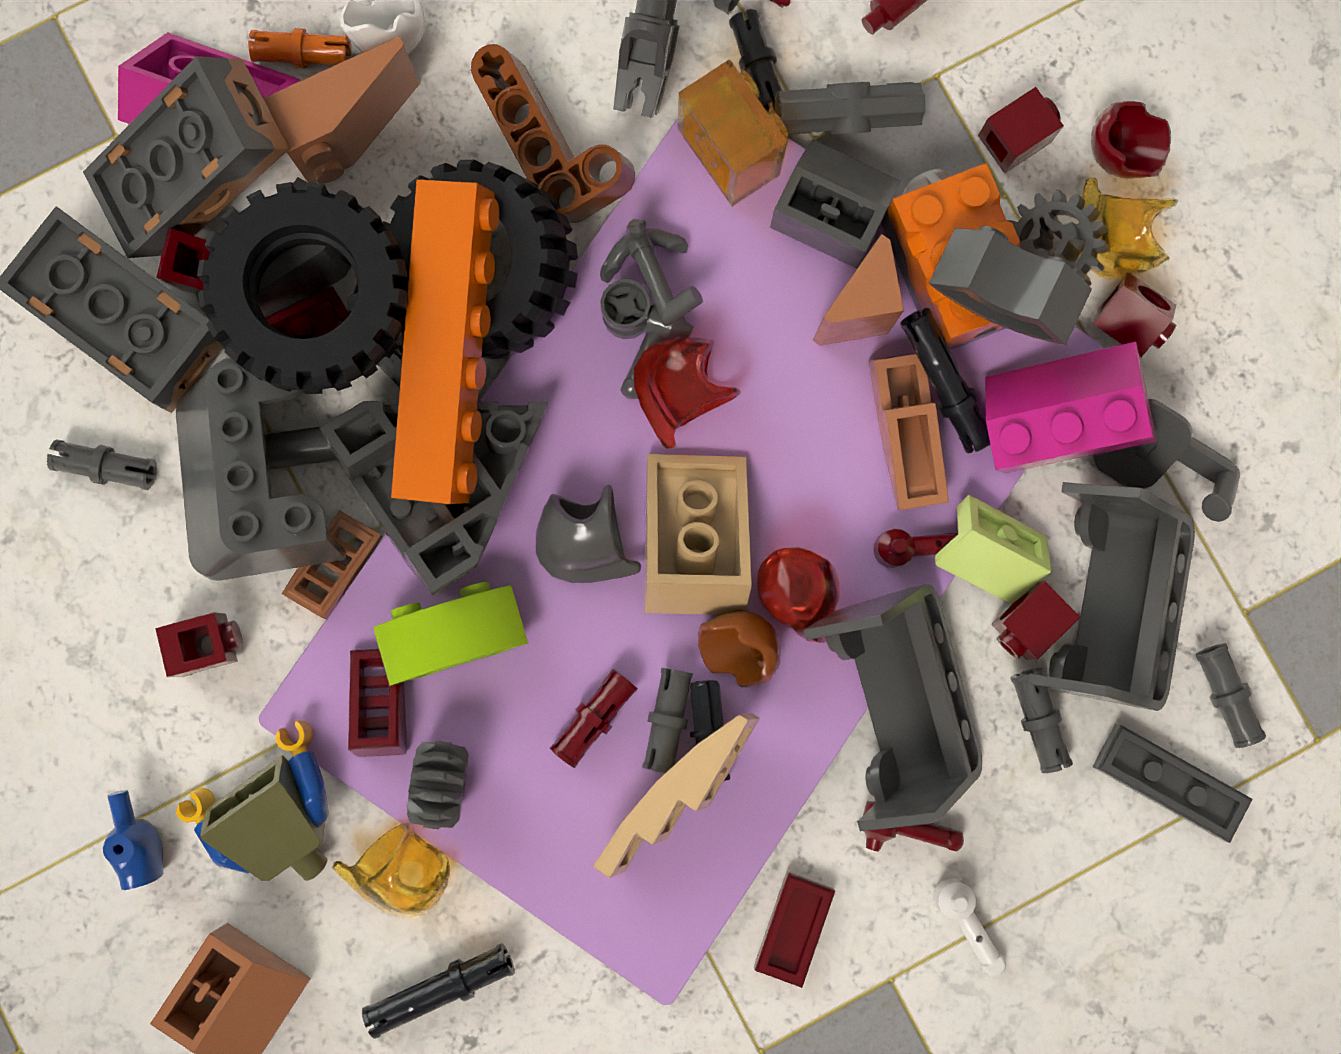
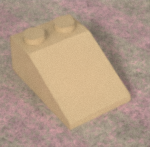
M647 454L644 613L722 615L728 612L746 611L752 586L746 457Z

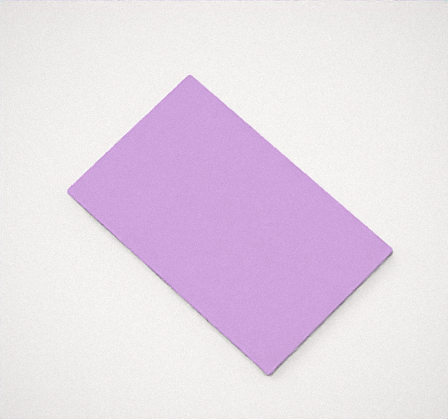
M707 85L698 88L635 178L631 190L621 198L571 271L578 273L576 287L571 288L567 286L563 299L569 301L570 304L564 316L555 313L550 319L555 328L545 338L539 336L532 337L534 341L532 348L522 353L513 352L479 401L498 402V405H528V402H548V406L477 568L435 595H432L407 566L388 536L385 535L337 603L329 618L323 623L259 715V723L262 727L276 735L278 729L286 728L289 739L294 744L299 740V731L295 726V721L303 720L309 723L313 731V738L306 749L307 752L311 751L314 753L318 766L663 1005H670L675 1001L868 709L855 659H840L836 652L829 649L825 637L806 640L804 629L835 610L910 587L930 584L936 590L939 598H941L955 575L936 566L935 555L914 556L904 565L895 568L885 567L877 561L873 552L877 537L892 529H902L909 533L911 537L957 533L956 506L962 500L971 495L999 510L1025 471L1003 473L995 470L991 445L978 452L974 450L972 453H966L950 419L943 417L938 405L941 402L928 378L931 402L936 403L949 503L904 510L897 509L883 449L869 368L870 360L916 353L900 322L908 315L917 311L895 256L894 262L904 312L889 334L822 346L814 342L813 338L824 315L857 269L770 228L774 209L796 164L806 149L785 135L777 134L776 129ZM632 219L645 220L646 228L660 229L685 238L688 243L686 253L670 252L665 248L654 246V254L673 297H676L690 286H694L703 298L702 304L684 315L685 320L694 326L689 339L676 337L668 342L664 341L638 399L626 398L620 389L646 333L643 332V334L632 339L615 337L607 330L603 323L600 303L602 294L609 284L617 280L630 279L637 281L645 287L650 297V306L654 304L638 264L631 257V254L626 257L621 264V269L613 276L609 283L602 281L600 278V270L613 246L626 235V227ZM881 223L869 245V248L864 258L872 249V247L879 239L881 234L886 237ZM1074 327L1066 345L1040 340L1010 329H1004L950 350L968 387L974 388L979 398V401L976 403L986 422L985 377L1102 350L1103 348L1098 341ZM647 454L746 457L752 582L746 611L759 614L775 629L781 645V662L769 682L750 687H740L736 682V677L733 675L711 673L705 666L698 647L700 624L720 615L644 613ZM611 485L624 556L628 560L640 562V572L623 578L593 583H570L552 577L539 563L536 555L537 526L549 496L556 494L581 505H591L600 500L604 486ZM485 581H489L491 590L511 585L528 644L429 676L404 682L406 754L357 757L348 750L350 651L379 649L373 627L392 620L390 610L404 605L420 602L421 609L429 608L461 598L460 589ZM385 667L364 668V677L387 675ZM661 667L693 673L690 686L691 683L696 681H718L720 684L724 725L741 714L753 713L760 718L729 771L730 780L723 782L709 807L694 811L686 806L668 839L654 845L643 840L627 870L614 877H607L593 867L622 821L655 782L665 774L652 771V769L642 768L652 723L647 722L648 714L655 710L662 674L660 673ZM615 669L638 689L610 722L613 726L607 734L602 733L587 750L576 768H573L554 754L550 747L576 717L578 712L575 709L581 702L586 704L603 684L610 671ZM690 686L683 717L688 719L686 729H681L675 764L696 746L695 737H690V731H694ZM389 688L365 689V696L389 695ZM389 708L366 710V717L389 716ZM389 729L367 731V738L388 737ZM422 742H452L453 745L465 747L469 754L460 820L453 828H423V825L410 823L407 816L408 790L416 749Z

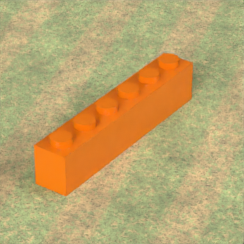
M434 180L416 181L391 498L443 504L469 503L470 494L476 488L477 467L475 463H472L474 442L479 439L482 428L481 414L477 411L478 390L482 389L486 379V364L484 359L481 358L483 337H486L489 332L491 321L490 310L486 305L487 284L492 282L495 273V260L490 252L492 231L497 229L499 223V205L495 199V192L478 183Z

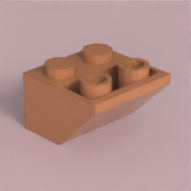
M226 923L209 933L150 1025L194 1054H262L311 978L229 923Z

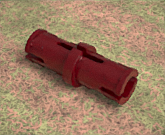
M612 669L603 681V684L586 704L581 702L575 709L578 714L564 733L550 747L552 752L565 763L576 768L579 761L602 733L607 734L613 727L610 722L638 688L615 669Z

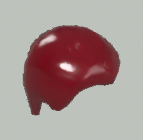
M1136 101L1116 102L1111 104L1097 117L1091 132V148L1096 163L1108 174L1124 179L1155 177L1159 175L1162 167L1166 164V159L1170 152L1171 129L1166 119L1149 114L1146 110V104Z

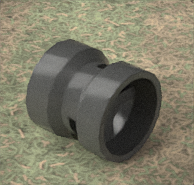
M630 279L617 280L609 284L604 290L600 301L603 323L607 330L615 337L622 339H632L643 334L645 321L648 319L651 310L650 297L645 287L637 281Z

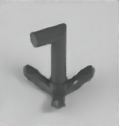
M632 219L626 227V235L613 246L600 270V278L602 281L609 283L613 276L621 269V264L626 257L631 254V257L638 264L663 325L668 327L702 304L703 298L694 286H690L676 297H673L654 254V246L665 248L670 252L686 253L688 243L685 238L660 229L646 228L645 220Z

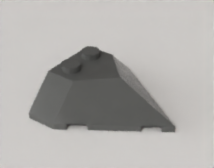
M363 401L321 426L320 430L352 485L407 566L431 594L435 595L477 568L547 409L548 402H528V405H498V402H477V411L480 412L482 418V428L479 439L474 442L472 463H475L477 467V484L474 492L470 494L469 503L443 504L391 498L398 405H384L383 401Z

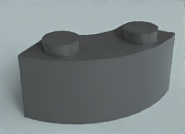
M980 226L978 230L955 228L929 281V284L941 294L990 322L1033 338L1063 345L1067 344L1092 291V288L1076 273L1077 268L1071 262L1055 256H1050L1046 259L1027 252L1010 243L1004 233L989 226Z

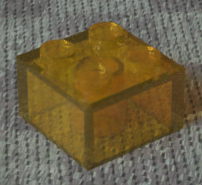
M729 59L679 92L678 131L733 207L780 176L788 143L786 140L788 132L781 118L774 111L767 113L758 100L760 96L759 90L752 77L744 70L739 73Z

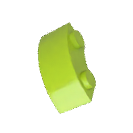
M485 581L460 589L461 598L425 609H421L420 602L390 610L392 620L373 627L389 685L429 676L528 644L512 586L509 585L491 590L489 581Z

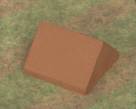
M881 234L824 315L813 338L814 342L822 346L889 334L904 312L890 239Z

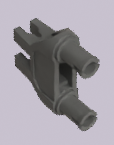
M637 0L635 13L630 12L629 17H625L619 49L613 110L624 112L626 108L630 109L632 107L633 92L637 86L641 85L642 81L641 91L645 95V102L641 116L652 118L654 114L657 115L659 113L680 28L677 25L678 20L673 19L677 0Z

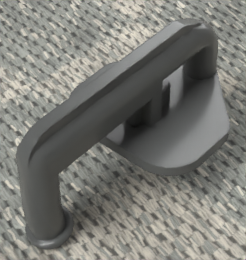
M1149 399L1157 442L1093 455L1095 465L1101 472L1126 487L1142 489L1154 485L1177 460L1214 483L1212 494L1206 496L1202 501L1201 508L1207 518L1212 521L1221 522L1228 519L1232 513V505L1235 501L1240 480L1239 468L1228 458L1192 437V428L1188 420L1155 399Z

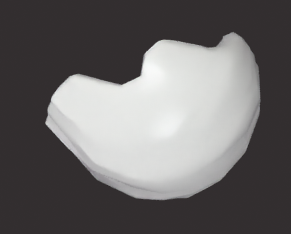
M351 0L343 8L339 21L341 29L362 53L400 36L407 53L410 54L421 41L425 28L423 6L419 0H376L371 5H364Z

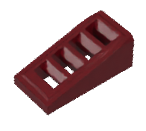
M351 650L348 750L357 757L406 754L404 682L390 686L387 675L364 677V668L384 667L380 650ZM389 688V695L365 696V689ZM389 708V716L366 717V710ZM389 729L388 737L367 738V731Z

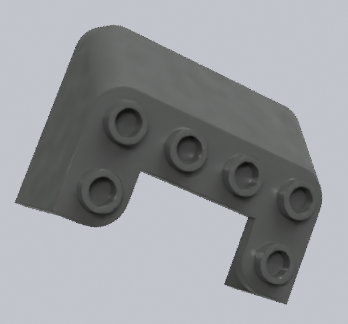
M232 358L216 363L180 398L176 406L188 553L191 565L204 577L214 581H222L345 560V549L328 533L326 513L314 498L297 494L272 499L262 405L292 400L303 391L292 389L289 392L276 388L264 380H259L238 365Z

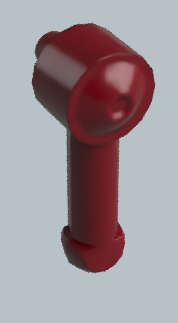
M892 529L877 537L873 552L880 564L885 567L895 568L906 564L914 556L937 554L958 535V532L911 537L909 533L902 529Z
M876 801L866 802L863 815L876 804ZM933 823L863 831L866 835V848L876 852L880 851L885 841L896 838L897 834L956 852L964 844L962 832Z

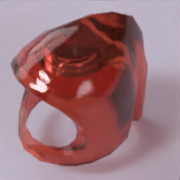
M699 337L673 338L652 344L643 351L634 367V389L640 406L656 436L666 449H672L676 446L674 434L677 429L737 398L741 394L739 388L717 385L708 379L707 368L714 345L713 340Z
M800 547L778 549L761 563L757 573V592L763 608L776 621L788 629H793L805 640L804 629L834 612L840 599V583L835 567L826 558ZM820 637L807 641L825 643L826 639L825 637Z

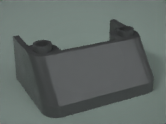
M1063 482L1061 492L1082 502V507L1077 510L1075 515L1074 528L1076 534L1080 536L1082 543L1092 549L1076 644H1064L1059 652H1055L1051 657L1049 664L1050 677L1030 673L1028 684L1062 693L1159 711L1164 707L1168 699L1195 539L1193 520L1187 513L1142 488Z
M925 584L835 610L804 629L806 640L825 637L829 649L836 652L840 659H855L880 752L873 757L871 765L867 767L865 773L867 789L875 797L876 804L857 821L860 831L938 823L980 777L982 772L981 748L940 598L932 585Z

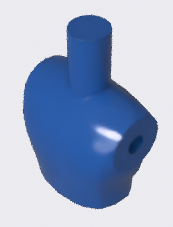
M121 790L107 795L115 827L105 839L103 854L115 870L119 878L121 890L138 888L156 881L164 874L162 841L157 829L147 820L135 819L128 790Z

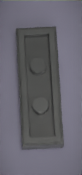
M1120 724L1114 725L1093 765V768L1228 843L1231 842L1253 800Z

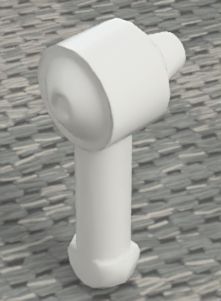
M957 878L942 880L934 890L933 900L936 907L946 917L956 920L979 958L981 969L989 976L996 977L1001 975L1006 969V961L1004 955L997 951L974 913L976 897L973 890Z

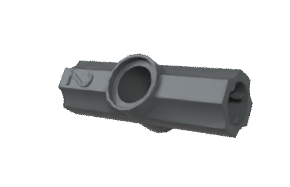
M870 82L827 84V88L776 91L773 104L777 134L785 135L808 134L820 131H828V135L871 132V128L922 125L926 107L922 84L913 82L887 83V85L870 86Z

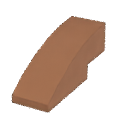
M916 353L870 360L869 368L878 423L897 509L904 510L949 503L936 403L931 402L928 376Z

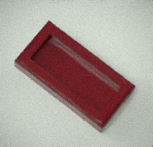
M786 871L754 964L755 971L795 986L803 987L835 894L834 888Z

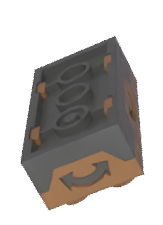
M196 56L83 173L127 258L161 256L168 229L172 228L193 236L197 234L289 150V147L243 59Z
M55 206L0 275V290L148 401L170 413L176 409L180 398L197 382L223 348L213 338L206 324L209 322V319L57 206Z

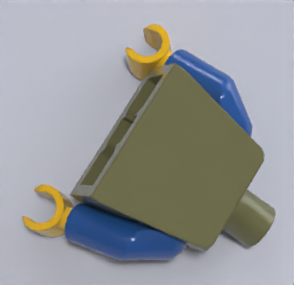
M303 720L295 721V726L299 731V740L296 744L290 741L286 728H280L276 732L275 740L277 745L285 751H291L292 758L289 761L283 755L217 802L209 789L199 788L191 791L190 795L197 804V810L190 800L178 804L176 808L178 818L187 823L195 821L197 825L194 831L217 866L247 874L251 873L261 881H270L290 866L304 880L309 881L320 874L325 868L328 861L327 857L317 847L323 842L324 826L329 811L325 783L314 753L311 751L307 752L306 749L313 738V731L309 723Z

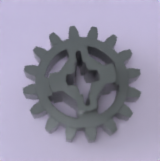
M1061 190L1054 191L1051 202H1048L1040 193L1036 194L1034 197L1035 207L1030 210L1020 204L1017 209L1022 216L1018 222L1007 220L1013 223L1020 240V248L1047 259L1053 256L1048 250L1053 248L1052 240L1054 239V233L1061 239L1055 243V257L1063 258L1074 264L1077 268L1076 273L1090 286L1092 283L1087 275L1090 269L1103 271L1105 267L1096 259L1098 253L1110 251V245L1099 239L1100 236L1109 231V228L1103 221H1095L1100 215L1098 209L1093 204L1084 207L1085 200L1076 193L1067 202L1066 195ZM1057 215L1073 217L1080 223L1069 222L1063 225L1058 220Z

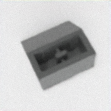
M812 139L796 164L774 209L770 228L857 269L901 180Z

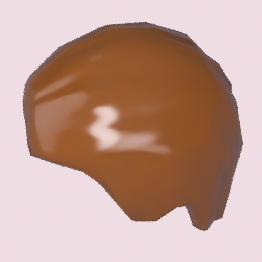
M750 611L728 612L700 624L698 647L703 662L711 673L731 674L736 677V682L740 687L755 686L767 683L772 679L781 662V645L775 629L762 616Z

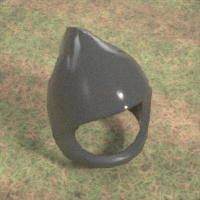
M611 485L604 486L600 500L591 505H581L556 494L549 496L537 526L536 555L539 563L552 577L570 583H593L623 578L640 572L641 563L628 560L624 556Z

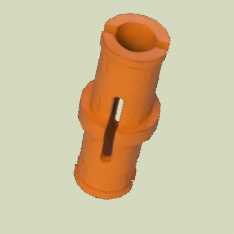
M295 28L292 33L251 30L249 33L250 39H255V41L248 40L249 55L252 62L293 63L295 68L305 69L308 64L337 65L350 59L346 56H351L352 53L351 40L347 35L308 34L306 29Z

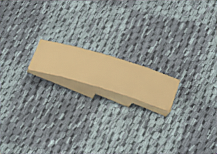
M753 713L738 715L694 746L655 782L622 821L593 867L609 878L625 872L643 840L654 845L668 839L686 806L694 811L709 807L760 718Z

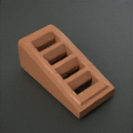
M340 510L328 525V533L345 549L346 555L351 557L352 560L347 566L339 561L322 563L340 574L338 580L333 582L316 572L321 564L298 567L281 593L323 619L329 618L335 606L383 537ZM342 529L363 541L359 550L338 538ZM310 581L328 591L324 600L306 590Z

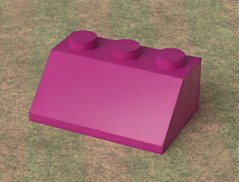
M167 32L118 66V120L130 124L196 56L229 59L242 58ZM243 59L263 98L301 81L298 78Z
M1136 341L985 377L986 424L995 470L1011 473L1157 442Z

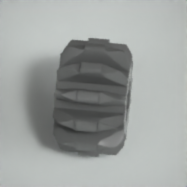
M445 741L422 742L418 746L413 759L408 790L407 816L410 823L423 825V828L439 829L441 827L453 828L460 820L469 757L465 747L453 745L452 742Z

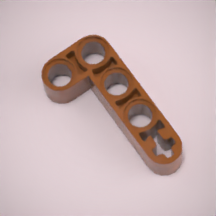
M497 44L483 46L475 53L471 61L473 79L521 169L529 181L537 184L539 189L552 196L558 203L557 212L567 216L569 223H578L589 218L631 190L635 182L633 164L616 149L608 145L598 144L574 157L530 73L517 57ZM500 73L504 81L508 83L511 87L507 88L506 86L497 81L501 77ZM529 104L527 118L523 122L516 124L515 115L518 109L523 105ZM551 145L552 155L549 161L542 166H538L537 156L540 150L545 146ZM615 161L616 172L609 181L601 183L599 177L602 167L607 162ZM573 186L575 196L572 203L568 207L561 209L559 204L561 193L566 188Z

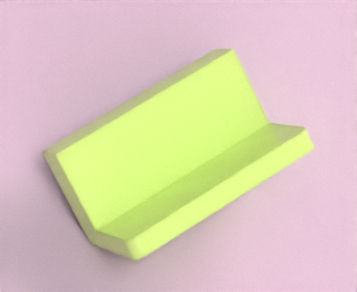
M968 495L956 506L958 535L935 555L936 566L1008 603L1017 601L1052 572L1046 535L971 495Z

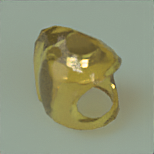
M1092 177L1086 180L1082 198L1085 200L1084 207L1093 204L1098 209L1100 215L1095 221H1103L1109 228V231L1100 236L1099 239L1110 245L1109 252L1098 253L1096 258L1105 266L1103 271L1090 269L1099 277L1120 279L1127 272L1136 276L1156 268L1170 259V256L1155 240L1151 229L1155 217L1162 211L1175 207L1179 202L1178 199H1132L1102 193L1098 189V180Z
M407 822L397 824L366 849L355 865L348 866L341 861H336L332 866L333 870L366 901L383 912L403 919L418 917L429 912L442 898L450 876L448 857L442 851L419 837L414 832L410 823Z

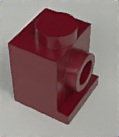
M213 612L155 628L167 677H186L197 672L238 662L235 651L243 648L242 634L235 620L228 622L225 613ZM210 635L213 650L207 654L202 650L201 642L205 636Z

